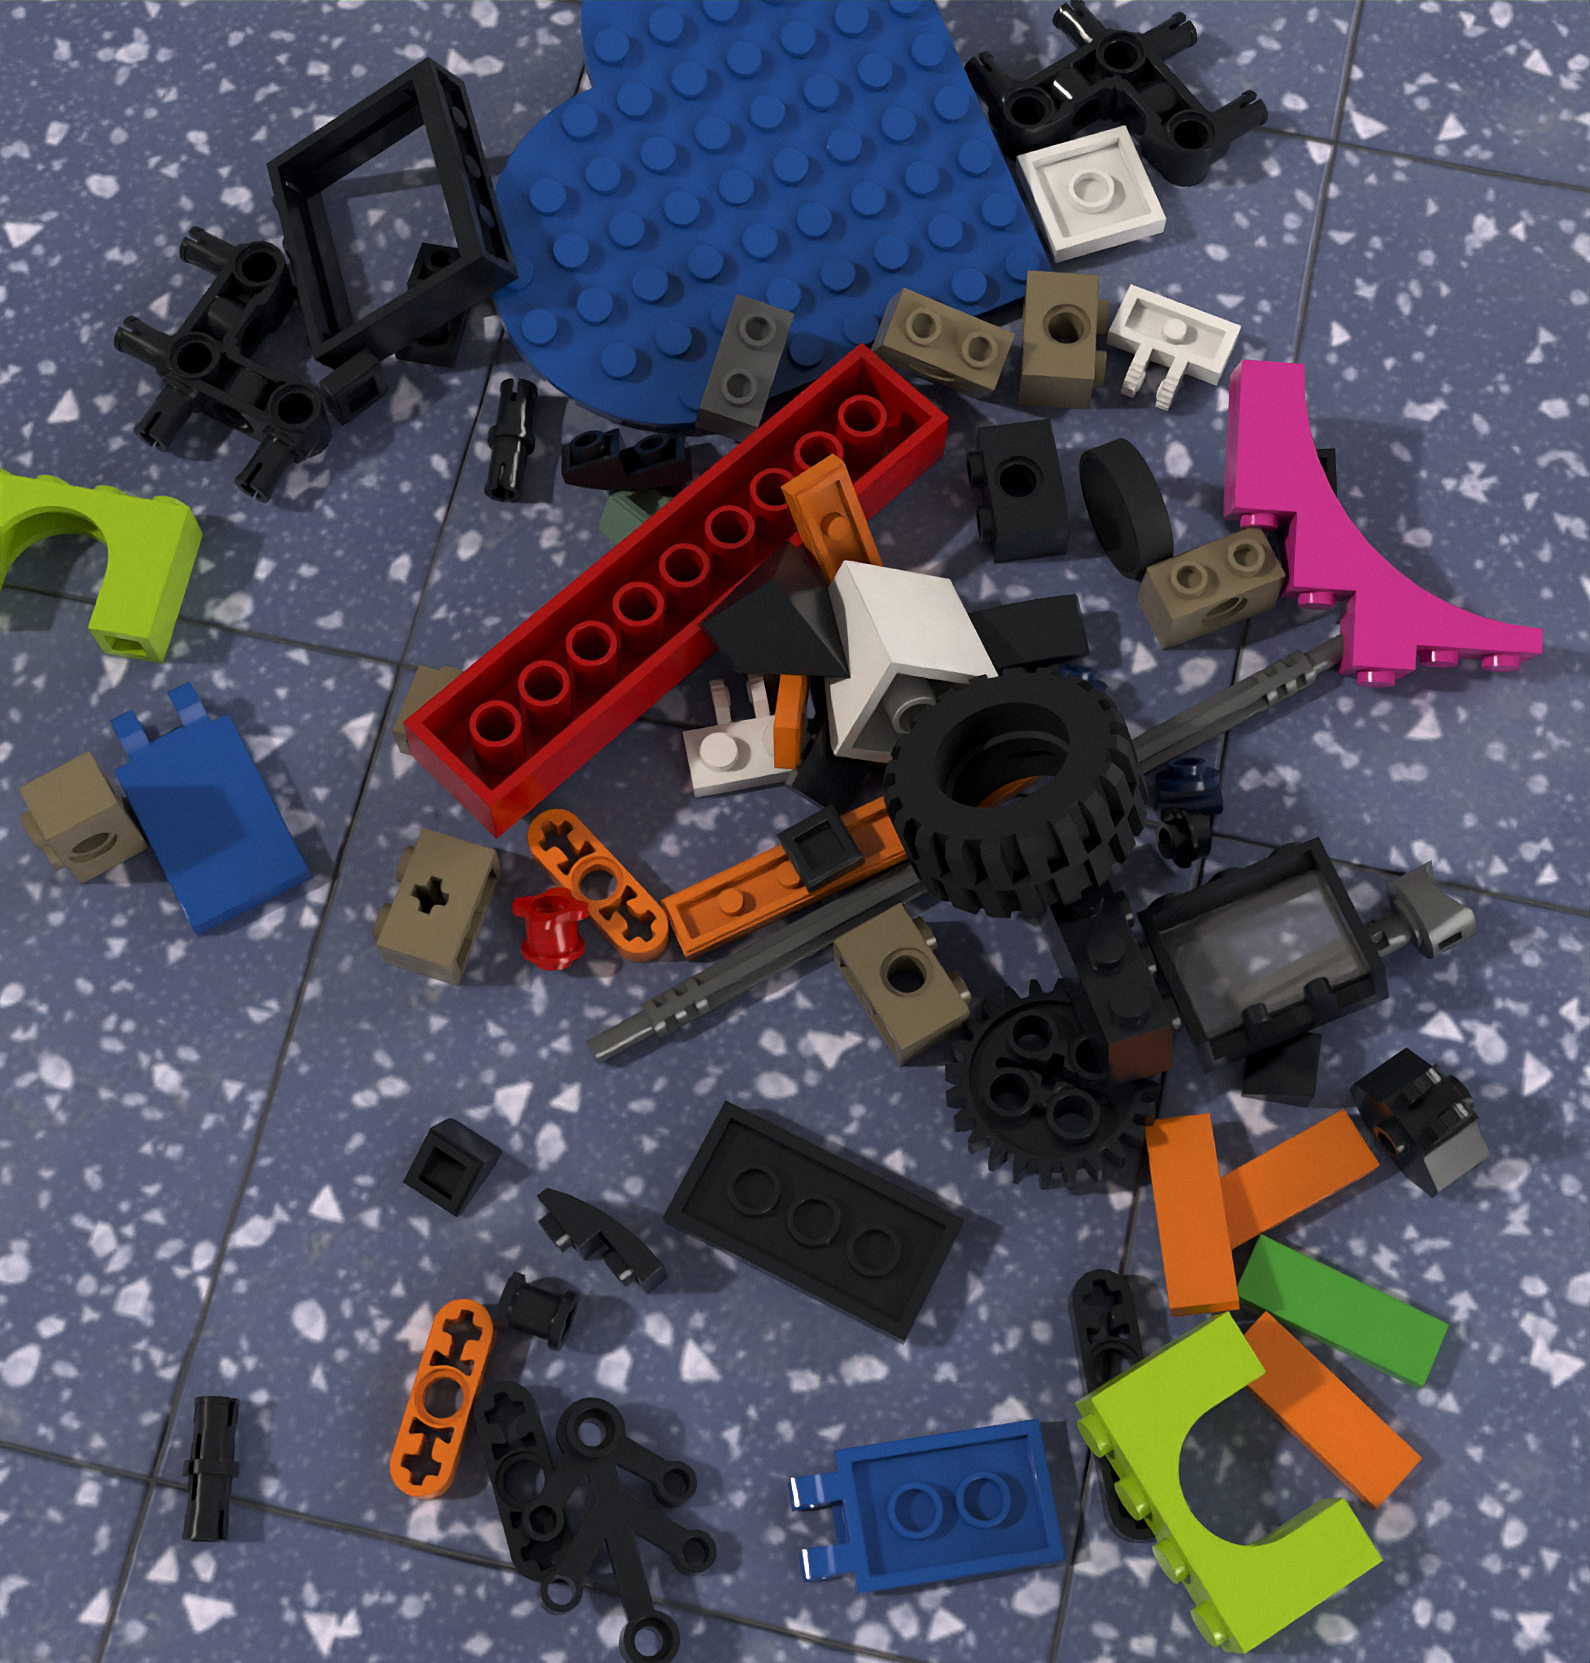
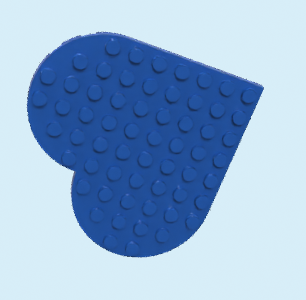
M582 0V53L592 88L575 95L553 109L527 133L509 157L495 187V194L519 276L518 279L491 295L500 322L510 341L523 360L544 382L548 381L557 390L574 400L576 406L620 424L622 421L640 425L658 426L660 430L696 428L695 422L736 294L795 313L766 404L806 389L860 343H863L871 350L889 300L903 288L982 319L1024 301L1028 270L1053 272L934 0Z

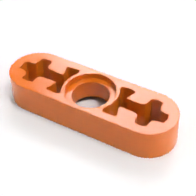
M550 809L537 815L531 822L527 832V842L536 864L557 887L570 889L572 897L588 903L589 915L586 918L622 957L636 963H645L658 958L667 948L670 939L668 919L661 906L573 813L563 809ZM552 830L555 834L561 836L569 831L567 835L569 846L579 859L572 868L569 859L559 848L554 846L545 851L548 846L545 839L546 833ZM570 870V872H569L568 875H564V874H563V873L568 872V871ZM594 871H606L612 874L617 881L615 891L603 900L588 899L580 891L581 882L586 875ZM628 896L633 897V899L626 901ZM625 902L628 912L638 923L645 924L650 919L653 921L651 924L653 938L648 942H645L639 936L633 938L630 942L627 940L630 936L628 924L617 912ZM612 915V917H611L610 920H606V919L604 918V917H607V916Z
M470 1299L451 1301L444 1305L436 1314L391 1455L390 1474L393 1482L405 1494L418 1500H430L441 1496L454 1481L474 1416V1407L481 1393L496 1343L497 1330L494 1329L493 1318L485 1307ZM466 1315H473L474 1326L482 1332L479 1341L467 1340L460 1358L464 1365H474L470 1376L465 1375L459 1369L452 1366H435L439 1355L452 1362L456 1349V1340L447 1333L450 1324L461 1325ZM440 1380L455 1381L461 1386L463 1391V1402L460 1409L454 1415L447 1418L431 1416L425 1406L427 1391L434 1383ZM420 1421L432 1430L453 1432L449 1444L436 1437L432 1450V1459L441 1465V1470L438 1476L426 1475L422 1486L414 1485L415 1474L406 1469V1462L409 1457L420 1458L428 1440V1437L423 1433L414 1434L416 1425Z

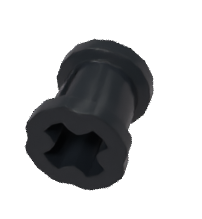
M514 1271L508 1279L499 1300L494 1319V1329L505 1333L509 1328L547 1340L548 1348L559 1352L572 1327L579 1303V1293L568 1290L564 1295L527 1283L525 1274Z

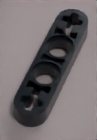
M1096 1269L1085 1273L1074 1285L1068 1299V1311L1083 1397L1101 1386V1383L1094 1374V1361L1099 1354L1107 1351L1117 1352L1125 1357L1130 1367L1144 1359L1133 1295L1128 1283L1119 1274L1111 1270ZM1094 1285L1101 1286L1105 1296L1116 1297L1118 1304L1113 1306L1107 1314L1109 1332L1112 1333L1123 1328L1125 1338L1107 1337L1089 1344L1087 1334L1097 1335L1101 1330L1097 1310L1094 1308L1085 1309L1083 1305V1300L1089 1298L1092 1294ZM1093 1453L1103 1513L1110 1530L1118 1538L1132 1543H1142L1154 1538L1155 1535L1145 1520V1529H1136L1133 1518L1121 1517L1119 1506L1123 1504L1117 1495L1115 1483H1113L1111 1471L1115 1470L1106 1455L1099 1458Z

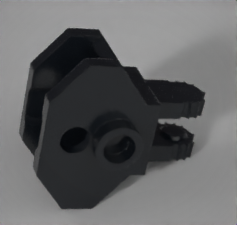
M1407 1047L1355 1082L1349 1089L1365 1125L1378 1140L1382 1148L1392 1158L1405 1177L1432 1198L1491 1156L1476 1122L1479 1117L1473 1111L1474 1101L1467 1088L1455 1076H1446L1437 1064L1430 1065Z

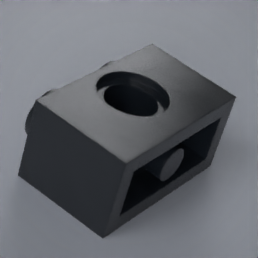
M1051 419L979 427L976 451L967 452L966 455L967 473L971 489L981 488L983 505L976 507L978 535L981 543H991L994 564L1065 555L1071 532V522ZM1018 487L1024 489L1029 494L1023 497H1014L1007 494L1004 490Z

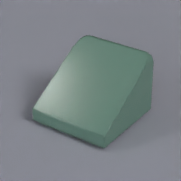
M662 487L620 490L609 496L598 525L599 530L617 545L674 497Z

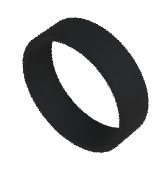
M1118 438L1083 452L1079 462L1083 498L1096 535L1115 568L1124 577L1133 580L1143 576L1147 566L1173 557V534L1167 508L1158 484L1137 448L1128 440Z

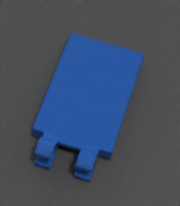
M189 681L167 692L184 726L151 741L133 709L109 721L130 759V762L114 769V772L192 929L198 936L313 878L231 717L229 714H226L211 721L198 694Z
M1039 1418L838 1449L833 1453L836 1472L791 1478L790 1483H788L792 1512L831 1505L837 1545L801 1550L799 1560L803 1583L852 1574L856 1595L1058 1563L1065 1560Z

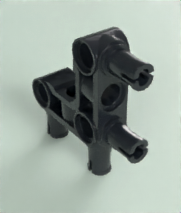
M1071 0L1070 5L1072 8L1067 2L1061 5L1055 12L1052 22L1076 47L1077 50L1022 83H1014L995 62L993 56L988 51L979 53L978 59L983 65L973 57L964 66L974 91L988 107L989 122L999 133V147L1003 154L1013 161H1016L1018 155L1068 142L1071 135L1096 120L1102 119L1106 121L1110 118L1113 122L1120 121L1123 126L1126 125L1128 132L1142 146V156L1162 174L1164 179L1173 185L1191 187L1201 183L1207 177L1210 166L1226 155L1231 142L1255 127L1265 124L1268 120L1267 108L1261 98L1251 105L1249 104L1256 100L1257 94L1252 90H1246L1241 96L1214 112L1207 111L1164 63L1179 52L1197 43L1196 28L1190 20L1184 23L1186 15L1180 11L1142 34L1140 32L1114 30L1113 28L1106 29L1085 6L1083 0Z
M194 226L188 233L197 242L184 237L179 250L180 259L217 277L176 334L170 336L142 322L135 316H128L123 321V324L131 329L132 332L119 327L114 336V347L117 351L126 353L156 368V373L161 380L159 385L162 391L133 430L147 445L152 447L157 441L155 444L156 449L166 452L170 447V443L191 414L201 412L261 442L243 471L236 476L234 482L242 492L250 497H253L258 492L256 495L257 501L267 503L293 463L299 464L307 458L321 454L328 447L332 438V428L316 389L281 368L274 372L250 360L268 333H275L284 321L296 298L294 294L295 286L281 250L273 243L253 241L234 246L206 232L203 228ZM270 278V279L265 280V281H263V282H258V281L261 280V279ZM201 367H207L202 372L193 373L195 370ZM299 417H309L300 424H290Z

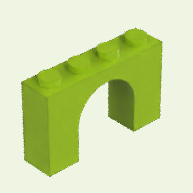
M0 468V592L10 566L32 544L59 534H79L96 539L108 548V564L88 629L105 654L163 664L203 536L190 507L168 496H155L151 500L128 496L122 490L107 485H98L94 489L72 486L66 481L51 475H38L36 479L12 475L7 470Z
M1227 1311L1205 1319L1074 1404L1083 1417L1077 1421V1426L1084 1441L1097 1457L1101 1458L1106 1455L1120 1478L1114 1486L1122 1504L1135 1520L1139 1521L1144 1518L1147 1525L1153 1531L1158 1543L1152 1547V1550L1160 1567L1173 1583L1178 1584L1182 1581L1196 1604V1607L1191 1609L1190 1612L1202 1636L1214 1648L1220 1645L1224 1652L1246 1654L1382 1562L1383 1559L1344 1497L1320 1499L1268 1535L1245 1545L1234 1544L1215 1536L1195 1518L1189 1509L1180 1486L1179 1458L1183 1442L1190 1428L1209 1409L1267 1373L1233 1317Z

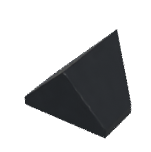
M784 541L697 624L736 673L851 678L828 589L790 541Z

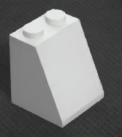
M843 561L828 587V592L851 678L824 676L831 748L835 756L888 763L889 760H893L891 752L901 733L909 734L911 731L909 727L911 720L923 708L929 711L937 705L936 700L939 695L951 688L957 692L969 686V679L986 674L988 678L997 677L998 674L950 579L854 561Z

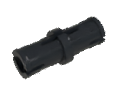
M508 378L501 382L496 425L492 426L488 432L487 443H489L492 452L484 493L489 498L499 502H504L506 489L510 490V503L520 501L523 498V481L527 455L532 454L535 448L536 437H534L535 434L531 431L535 401L538 397V387L531 381L520 378L518 380L517 393L513 392V378Z
M224 1396L196 1397L194 1402V1431L190 1459L185 1460L183 1463L182 1475L188 1477V1496L182 1540L213 1543L227 1542L232 1479L239 1477L240 1463L234 1461L235 1434L240 1399H230V1397Z

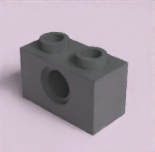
M736 294L699 407L695 427L740 442L758 429L795 313Z

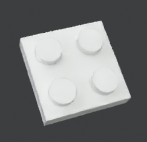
M1126 125L1017 156L1016 173L1054 263L1164 232L1166 217Z

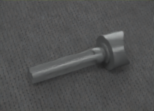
M1432 860L1386 884L1391 911H1387L1364 924L1380 958L1393 953L1410 942L1423 956L1430 960L1477 935V925L1471 908L1460 904L1444 894L1435 885ZM1339 937L1230 996V1001L1237 1011L1239 1019H1241V1012L1253 1004L1264 1003L1268 1008L1303 993V987L1316 978L1326 977L1330 982L1358 969L1342 937Z

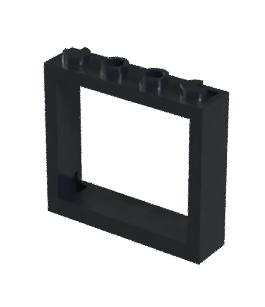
M429 57L411 67L266 164L274 194L271 199L278 211L284 235L282 245L290 259L296 284L294 294L302 308L307 328V345L311 346L314 360L324 366L336 370L365 347L381 362L519 278L465 83ZM425 124L461 258L354 323L321 191Z

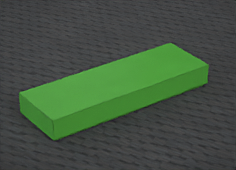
M1262 1234L1257 1237L1237 1282L1239 1303L1262 1314L1267 1311L1278 1322L1418 1390L1425 1385L1449 1327V1324Z

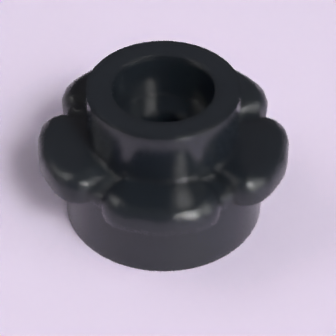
M1175 806L1170 807L1164 813L1163 822L1158 823L1156 827V842L1160 853L1165 859H1173L1177 867L1182 869L1190 868L1191 862L1206 858L1210 854L1212 847L1211 830L1206 817L1200 810L1196 808L1178 810Z

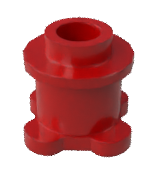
M553 887L546 890L545 893L531 897H518L512 902L513 914L525 918L526 939L521 945V954L525 960L534 963L542 970L557 971L568 968L573 964L574 960L585 953L586 944L583 937L578 934L577 921L583 920L589 915L588 903L572 897L570 889Z

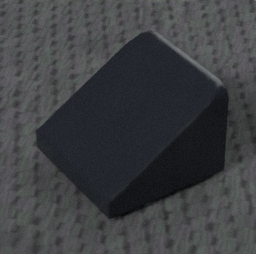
M1305 1032L1247 1056L1245 1059L1241 1097L1307 1108L1314 1098L1316 1091L1321 1034Z
M448 1118L430 1128L403 1183L455 1217H458L463 1213L498 1162L502 1150L457 1120Z

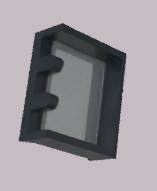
M1319 837L1304 843L1291 842L1275 849L1264 860L1245 868L1232 867L1215 874L1208 883L1182 894L1174 892L1162 895L1155 899L1147 909L1136 913L1144 939L1152 951L1155 963L1176 1004L1180 1018L1205 1074L1389 998L1385 966Z

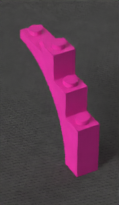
M1241 360L1230 375L1223 520L1239 521L1240 529L1242 530L1261 528L1263 532L1276 531L1278 524L1284 525L1282 569L1286 574V578L1280 591V597L1298 599V607L1311 610L1336 608V601L1341 602L1340 634L1342 633L1344 636V652L1342 661L1338 663V675L1357 676L1356 684L1359 686L1386 688L1395 686V679H1400L1416 670V656H1420V665L1427 667L1458 666V659L1482 660L1481 669L1510 672L1520 670V663H1524L1542 654L1543 629L1507 624L1478 616L1451 605L1416 585L1382 557L1349 519L1334 494L1319 461L1309 426L1306 406L1305 364Z

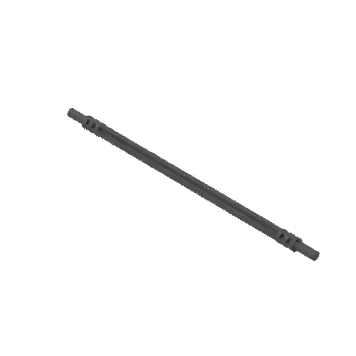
M1339 634L1306 653L1297 650L1132 739L1143 774L1146 775L1170 760L1176 759L1316 682V675L1342 661L1344 652L1343 634ZM1037 790V791L1033 792L1032 794H1030V795H1028V796H1026V797L1020 799L1019 801H1021V800H1023V799H1025V798H1027V797H1029V796L1035 794V793L1038 792L1039 790ZM907 860L640 1004L641 1012L587 1040L586 1043L594 1059L599 1064L653 1034L659 1039L833 945L834 940L900 902L904 906L927 894L929 891L924 882L917 878L910 861Z

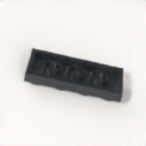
M726 1100L663 1216L664 1223L902 1345L905 1344L964 1224V1219Z

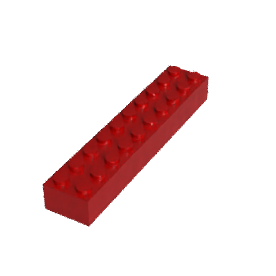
M860 343L403 721L411 756L483 827L498 839L718 650L697 624L784 541H790L813 569L781 486L833 453L844 461L865 519L869 521L943 457L949 417L867 346Z

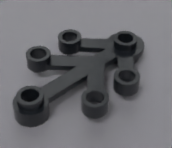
M593 1397L580 1399L567 1407L557 1424L556 1440L563 1454L540 1497L530 1502L519 1518L520 1532L528 1542L535 1545H544L551 1542L559 1535L564 1526L562 1509L585 1472L587 1473L594 1502L557 1569L550 1571L540 1581L537 1588L538 1602L547 1613L552 1615H564L575 1608L582 1598V1581L605 1541L627 1621L619 1635V1649L626 1663H670L679 1650V1629L675 1621L668 1614L654 1609L634 1534L670 1554L674 1567L686 1576L699 1575L712 1566L717 1554L716 1545L708 1533L702 1530L689 1531L622 1492L615 1465L651 1483L654 1497L659 1503L667 1507L681 1506L694 1495L697 1488L696 1474L686 1463L680 1461L669 1462L626 1437L624 1419L617 1408L611 1403ZM584 1423L596 1425L601 1431V1443L597 1446L585 1445L578 1435L579 1426ZM674 1472L684 1479L686 1488L683 1495L673 1496L665 1490L663 1478L666 1473ZM543 1509L551 1514L554 1522L551 1532L540 1534L532 1529L529 1521L532 1511ZM686 1541H696L703 1547L705 1558L701 1565H692L685 1560L682 1548ZM562 1579L570 1585L572 1597L569 1603L559 1605L550 1599L548 1586L551 1580ZM639 1630H649L657 1637L658 1648L653 1656L642 1655L636 1649L635 1636Z

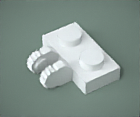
M1130 284L1109 329L1106 342L1108 345L1135 355L1124 379L1121 394L1134 398L1136 392L1140 391L1150 361L1170 368L1166 379L1162 380L1156 394L1157 401L1155 407L1169 411L1184 374L1217 386L1238 339L1241 326Z
M762 673L747 674V695L749 702L752 703L755 718L738 722L731 721L729 709L731 706L728 687L724 685L723 678L709 681L717 725L683 732L695 798L784 782L792 769L774 768L773 726L775 715H770ZM807 713L801 753L811 738V733L806 731L809 727Z

